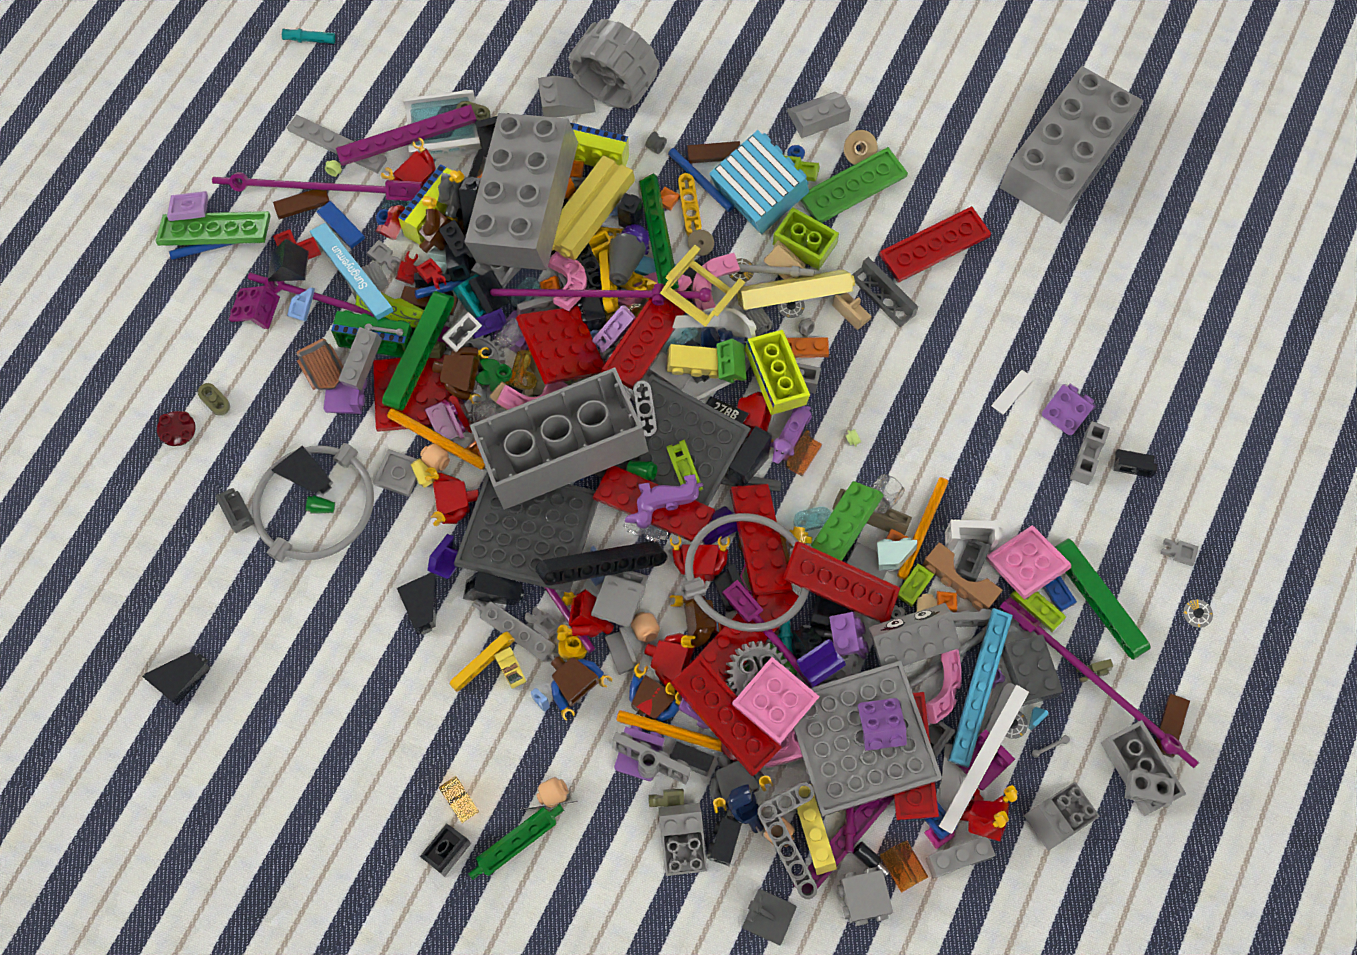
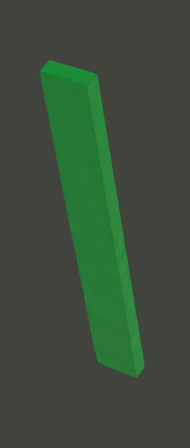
M653 173L640 180L639 184L658 283L666 285L668 281L666 276L675 267L658 178ZM678 280L671 287L673 290L679 288Z

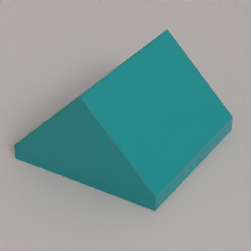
M475 274L453 288V291L466 311L474 318H478L486 313V311L482 309L480 300L471 289L469 280L478 277Z

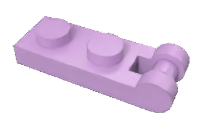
M622 305L592 339V342L596 346L598 345L600 352L603 353L606 349L615 345L629 329L636 317L625 305Z

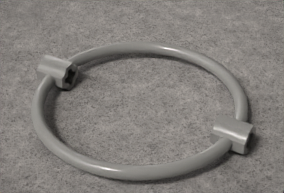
M343 443L340 449L330 446L305 447L310 454L326 453L335 455L333 457L334 461L344 468H348L352 464L360 473L366 488V504L359 523L345 539L330 548L316 552L292 551L293 546L281 537H277L274 541L267 534L262 524L260 502L268 481L274 475L271 469L294 451L277 460L262 476L254 493L252 516L259 536L270 547L267 554L276 561L282 562L285 557L297 560H316L331 556L350 545L364 530L372 513L374 490L368 471L355 458L358 451L351 445Z
M738 513L717 518L703 527L689 546L685 561L687 581L681 582L680 585L683 597L686 600L694 598L699 607L709 617L724 626L739 631H766L789 621L805 603L809 593L808 590L801 589L798 599L785 614L772 621L757 624L741 623L726 618L716 612L703 599L702 595L706 594L705 584L700 577L694 578L693 561L699 544L715 528L737 521L756 522L776 530L789 541L793 548L795 542H798L796 537L784 526L764 516ZM793 548L790 549V551H789V552H790V557H791Z

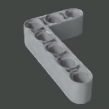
M799 782L762 802L758 806L757 813L798 893L804 899H812L817 894V886L781 819L782 815L807 803L814 796V789L809 783ZM802 786H807L810 789L809 795L805 798L800 797L798 793ZM783 796L791 798L789 807H782L780 805V799ZM763 807H772L773 813L770 817L762 816L761 810ZM780 825L783 828L780 836L771 834L773 826ZM786 844L793 847L790 855H783L781 853V848ZM794 864H801L803 866L802 872L798 875L791 872ZM805 883L813 885V890L808 894L801 891Z

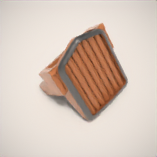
M320 339L297 351V356L299 357L297 362L313 390H332L340 383L338 379L344 366L326 339Z

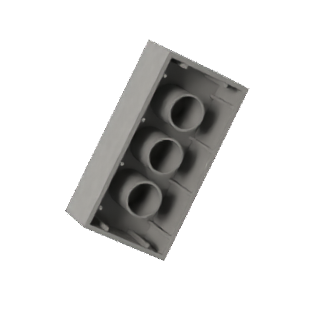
M1081 66L1008 164L1000 188L1061 224L1132 126L1143 100Z
M498 113L465 238V244L478 264L547 270L578 145L568 118Z
M616 368L470 425L492 485L504 510L649 452L643 428Z

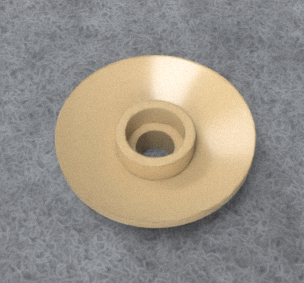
M865 130L852 132L844 143L845 157L853 165L876 154L878 150L875 137ZM857 145H860V151L856 150Z

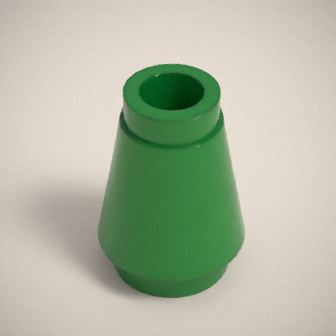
M630 461L627 467L628 472L646 480L654 479L658 469L657 465L652 461Z
M313 495V497L308 496L306 511L310 512V514L334 513L335 502Z

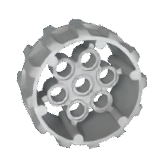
M601 19L598 23H592L569 55V61L571 62L569 69L577 83L593 98L613 108L629 109L632 105L638 104L656 78L659 68V60L656 58L653 48L639 33L628 28L623 23L609 21L608 19Z

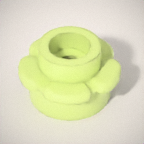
M335 160L326 162L325 171L329 175L336 177L338 174H341L342 169L339 162Z
M848 430L849 434L846 435L850 446L854 444L857 447L861 440L856 430Z

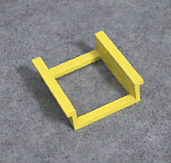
M694 245L666 276L668 281L660 294L706 327L714 316H719L745 282L739 278L732 288L727 286L694 261L700 251V248ZM689 267L726 294L709 316L671 288Z

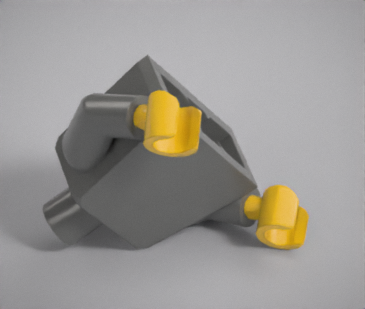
M452 170L450 174L442 172L441 183L438 186V201L447 204L445 216L456 218L457 210L461 208L459 189L465 176L460 170Z
M721 755L717 758L721 769L715 771V777L711 779L710 796L713 801L714 811L718 813V807H724V810H727V799L733 789L749 784L752 792L759 791L760 786L765 792L767 791L765 788L766 784L773 786L771 778L764 775L761 771L751 776L739 761L732 763L727 755Z

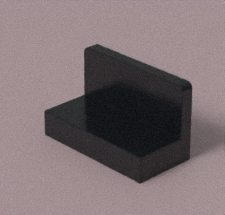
M1117 449L1114 471L1152 478L1157 472L1158 464L1154 463L1155 457L1153 455Z
M735 564L727 566V571L716 575L713 580L727 612L734 611L735 609L725 599L722 592L736 580L744 587Z
M676 741L669 757L675 761L679 759L686 762L691 771L706 777L714 760V756Z

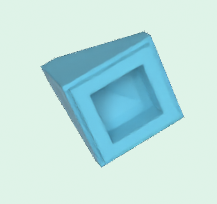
M1035 707L1032 710L1028 728L1033 730L1049 712Z

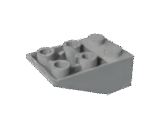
M634 571L605 576L591 616L630 627L643 598L648 576Z
M1073 782L1024 815L1048 851L1100 817L1076 782Z
M700 803L659 807L666 876L707 871Z

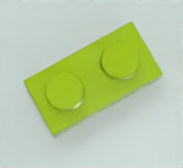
M917 564L901 586L898 598L912 607L934 574L920 564Z

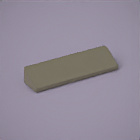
M840 489L835 499L832 508L833 510L843 497L846 490ZM878 504L867 524L886 532L893 529L905 535L912 517Z

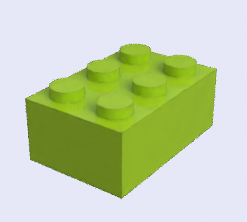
M792 207L775 231L772 245H775L779 240L801 261L820 270L837 245L839 232Z

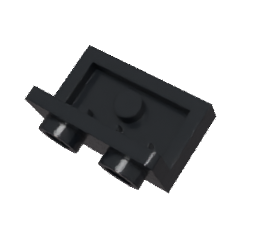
M493 270L469 280L473 293L477 295L482 309L487 314L510 303L508 296L491 295V289H503Z
M813 627L796 630L795 642L792 644L794 654L801 658L822 644L823 641Z

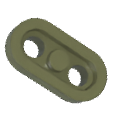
M462 101L456 107L458 109L471 104L477 121L491 118L490 110L483 105Z
M205 383L199 387V398L215 415H225L229 411V401L213 384Z

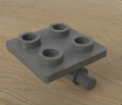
M758 889L754 900H751L748 906L749 912L742 928L780 946L797 906L762 889Z

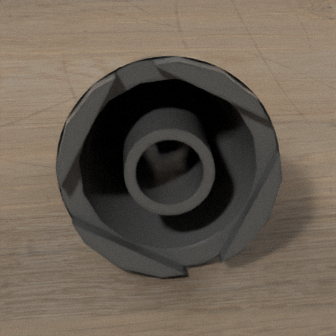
M627 233L617 234L610 241L609 279L617 286L625 285L645 255V244L643 241L640 243L636 236Z

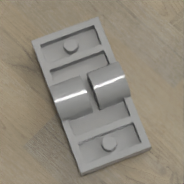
M625 732L621 734L615 733L612 739V749L638 761V772L643 778L651 779L660 772L685 785L687 784L691 768L688 767L689 765L679 759L675 761L669 758L670 755L664 751L659 750L657 752L652 750L649 744L643 741L638 743L632 740L633 737ZM650 762L653 765L646 766L644 763Z

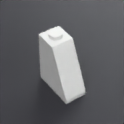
M468 312L444 334L442 339L457 352L482 325Z

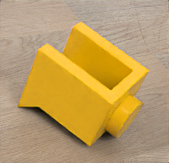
M606 230L594 235L589 241L591 250L598 263L600 262L599 252L609 249L610 241L614 238L613 235L609 236Z

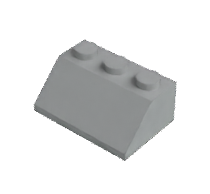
M832 92L789 108L787 112L802 139L849 121L851 108L844 95Z

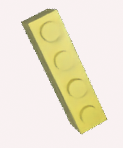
M671 344L667 350V372H672L674 375L686 373L694 377L708 375L710 378H719L717 348Z
M802 786L798 792L799 796L807 797L810 793L809 787ZM814 795L810 801L797 807V811L816 874L820 875L837 870Z

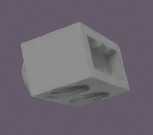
M1135 768V770L1127 774L1125 798L1168 807L1173 802L1175 779L1168 778L1169 775L1164 773H1156L1154 775L1148 773L1145 769ZM1136 780H1140L1143 783V789L1136 786ZM1157 784L1164 788V794L1158 792Z

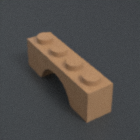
M939 542L927 556L923 566L940 578V581L945 586L956 590L959 597L969 600L978 611L989 609L1003 590L988 578L978 582H971L960 577L954 568L955 554Z

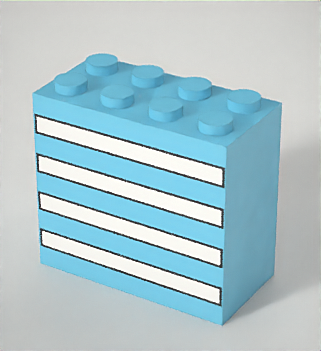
M757 130L709 174L715 187L762 235L810 191L806 174L801 169L797 170L794 167V162L789 157L785 158L782 155L783 151L777 145L773 146L770 143L771 139L766 133L761 134Z

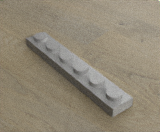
M297 114L287 126L289 132L337 154V147L354 142ZM378 154L354 163L378 174L386 163L387 158L382 154Z

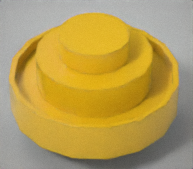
M794 526L793 530H789L799 542L812 544L813 537L808 536L809 532H805V528Z
M572 634L568 635L566 640L559 641L558 653L567 661L572 657L577 660L583 659L587 654V650L577 636H572Z

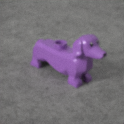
M801 406L793 409L779 439L776 438L770 444L774 448L772 462L779 464L783 459L787 462L790 461L805 425H808L812 418V414L809 411L811 407Z
M695 474L684 476L686 484L681 486L659 485L651 489L649 483L639 484L641 495L637 500L638 512L628 515L625 518V522L634 523L638 528H648L652 522V514L656 509L666 508L667 510H675L678 508V505L693 502L698 498L699 488L703 484L697 483Z

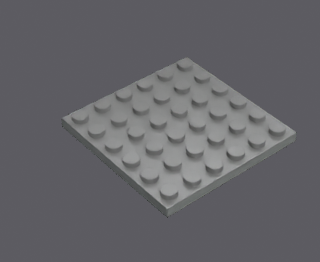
M901 661L810 688L820 697L794 727V732L822 817L943 779ZM897 698L900 702L906 726L907 745L865 751L858 704Z

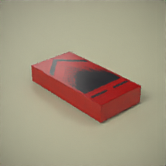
M453 395L450 396L449 400L455 406L458 419L462 422L465 430L472 433L470 425L473 424V421L462 399Z

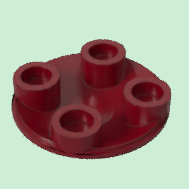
M173 411L163 414L159 417L157 425L159 439L169 446L186 444L192 439L196 430L193 418L185 411Z

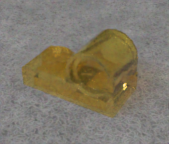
M526 350L517 351L512 368V378L509 380L508 385L525 390L533 389L536 386L537 380L535 375L526 371L531 362V352ZM524 377H525L526 380H527V385H526V386L523 384V378H524Z
M457 776L439 786L441 793L461 823H464L479 812Z

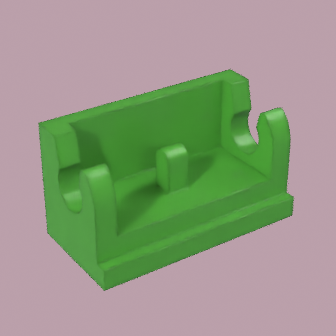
M734 339L717 343L719 379L729 383H734V379L746 380L744 344Z

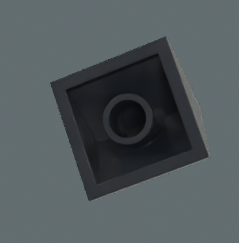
M285 239L271 252L268 282L306 280L308 250Z
M446 823L420 857L445 877L472 843Z

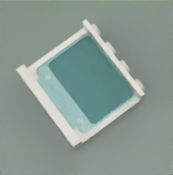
M473 90L403 98L406 108L407 125L455 110L462 101L476 103ZM475 123L423 140V147L427 148L433 159L477 154L478 150L481 149ZM421 141L415 142V145L420 147ZM412 144L408 146L410 156L416 151L420 152Z

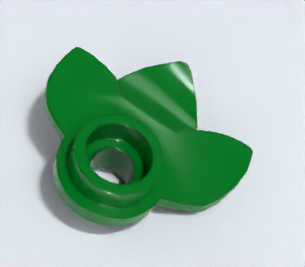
M482 359L480 364L484 371L479 373L475 380L481 385H489L490 391L493 392L502 381L505 383L512 378V370L508 365L500 364L495 359Z

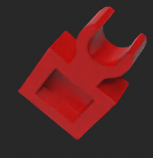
M408 251L404 257L405 262L401 260L395 279L413 285L414 273H417V266L414 263L418 259V254L414 256V259H411L409 257L410 251Z
M432 258L416 267L419 275L427 283L434 282L436 289H440L438 282H443L447 285L445 277L442 276V269Z

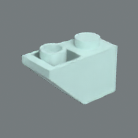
M903 538L900 541L884 539L881 542H877L879 571L899 569L915 552L917 540Z

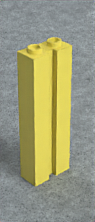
M602 156L563 207L552 251L559 252L564 258H570L574 261L577 259L622 199L624 193L634 183L635 177L632 169L622 164L619 166L614 160Z
M842 269L814 274V276H801L742 286L737 292L738 305L743 310L852 292L855 280L850 272Z

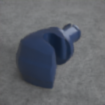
M715 327L702 328L701 347L717 348V343L734 339L744 344L745 349L747 337H735L732 331L725 328L718 329V333Z
M749 784L733 789L727 799L733 816L738 822L749 824L754 833H758L756 826L761 832L764 826L757 813L759 805L756 803V796L751 791Z

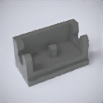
M231 488L215 495L228 523L235 533L254 524L253 518L239 491Z
M972 539L971 542L968 541L956 569L958 575L967 581L976 582L991 545L976 539Z
M941 721L929 727L930 744L935 759L955 732V730Z

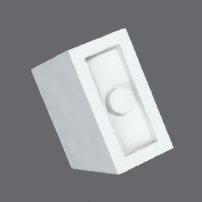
M951 520L945 531V547L950 551H954L959 540L976 539L987 541L991 545L989 551H993L995 546L998 545L999 539H1002V528L999 527L998 521Z

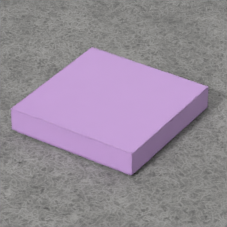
M207 191L171 195L167 214L168 220L175 221L205 217L208 203Z

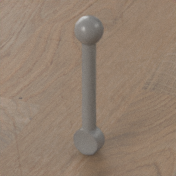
M371 324L365 325V329L369 331L375 330L396 333L398 336L403 335V330L400 328L394 330L374 327Z
M1064 735L1061 740L1040 750H1033L1032 756L1037 758L1041 753L1062 743L1067 744L1070 741L1069 736Z

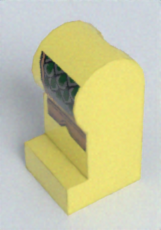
M511 647L494 655L512 689L527 682Z

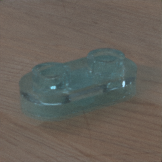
M527 277L517 289H528L529 287L540 289L539 281L534 277ZM511 296V305L517 310L518 301H530L536 296Z
M695 327L685 329L679 339L676 340L674 338L666 344V352L671 344L684 345L692 338L694 340L700 333Z
M826 507L800 511L794 517V526L803 527L805 531L822 528L830 517L831 511ZM823 516L825 520L821 521L818 517ZM804 520L806 521V524L802 525L800 524V521Z

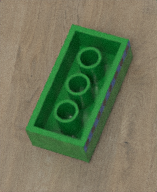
M347 310L336 312L331 332L338 347L351 349L359 327L365 329L366 324L394 330L400 328L403 330V335L398 336L396 333L372 330V332L377 333L382 338L376 354L402 358L413 335L410 323L404 320L394 321L386 317L377 320L369 314L359 315Z

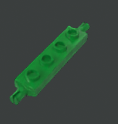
M559 804L551 811L544 807L476 857L478 866L468 873L471 879L474 880L482 873L487 876L491 875L556 825L555 817L565 811L563 807Z

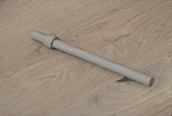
M738 264L740 272L791 275V277L814 276V269L800 268V266H792L790 268Z
M987 626L981 629L982 632L961 645V648H959L960 656L983 641ZM941 659L908 681L911 689L942 669L943 663Z

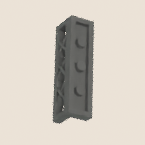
M869 257L863 260L862 267L852 274L855 283L899 327H902L916 315L918 306ZM864 272L869 277V281H861L858 276ZM871 286L879 287L881 294L873 293ZM883 298L891 299L893 306H886L883 303ZM896 311H903L907 316L900 320L896 316Z

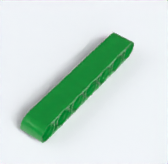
M438 291L433 292L384 393L383 405L400 411L406 407L453 308V296Z
M1068 538L1056 545L1055 548L1071 563V568L1065 573L1128 657L1135 660L1150 650L1149 641L1075 543Z

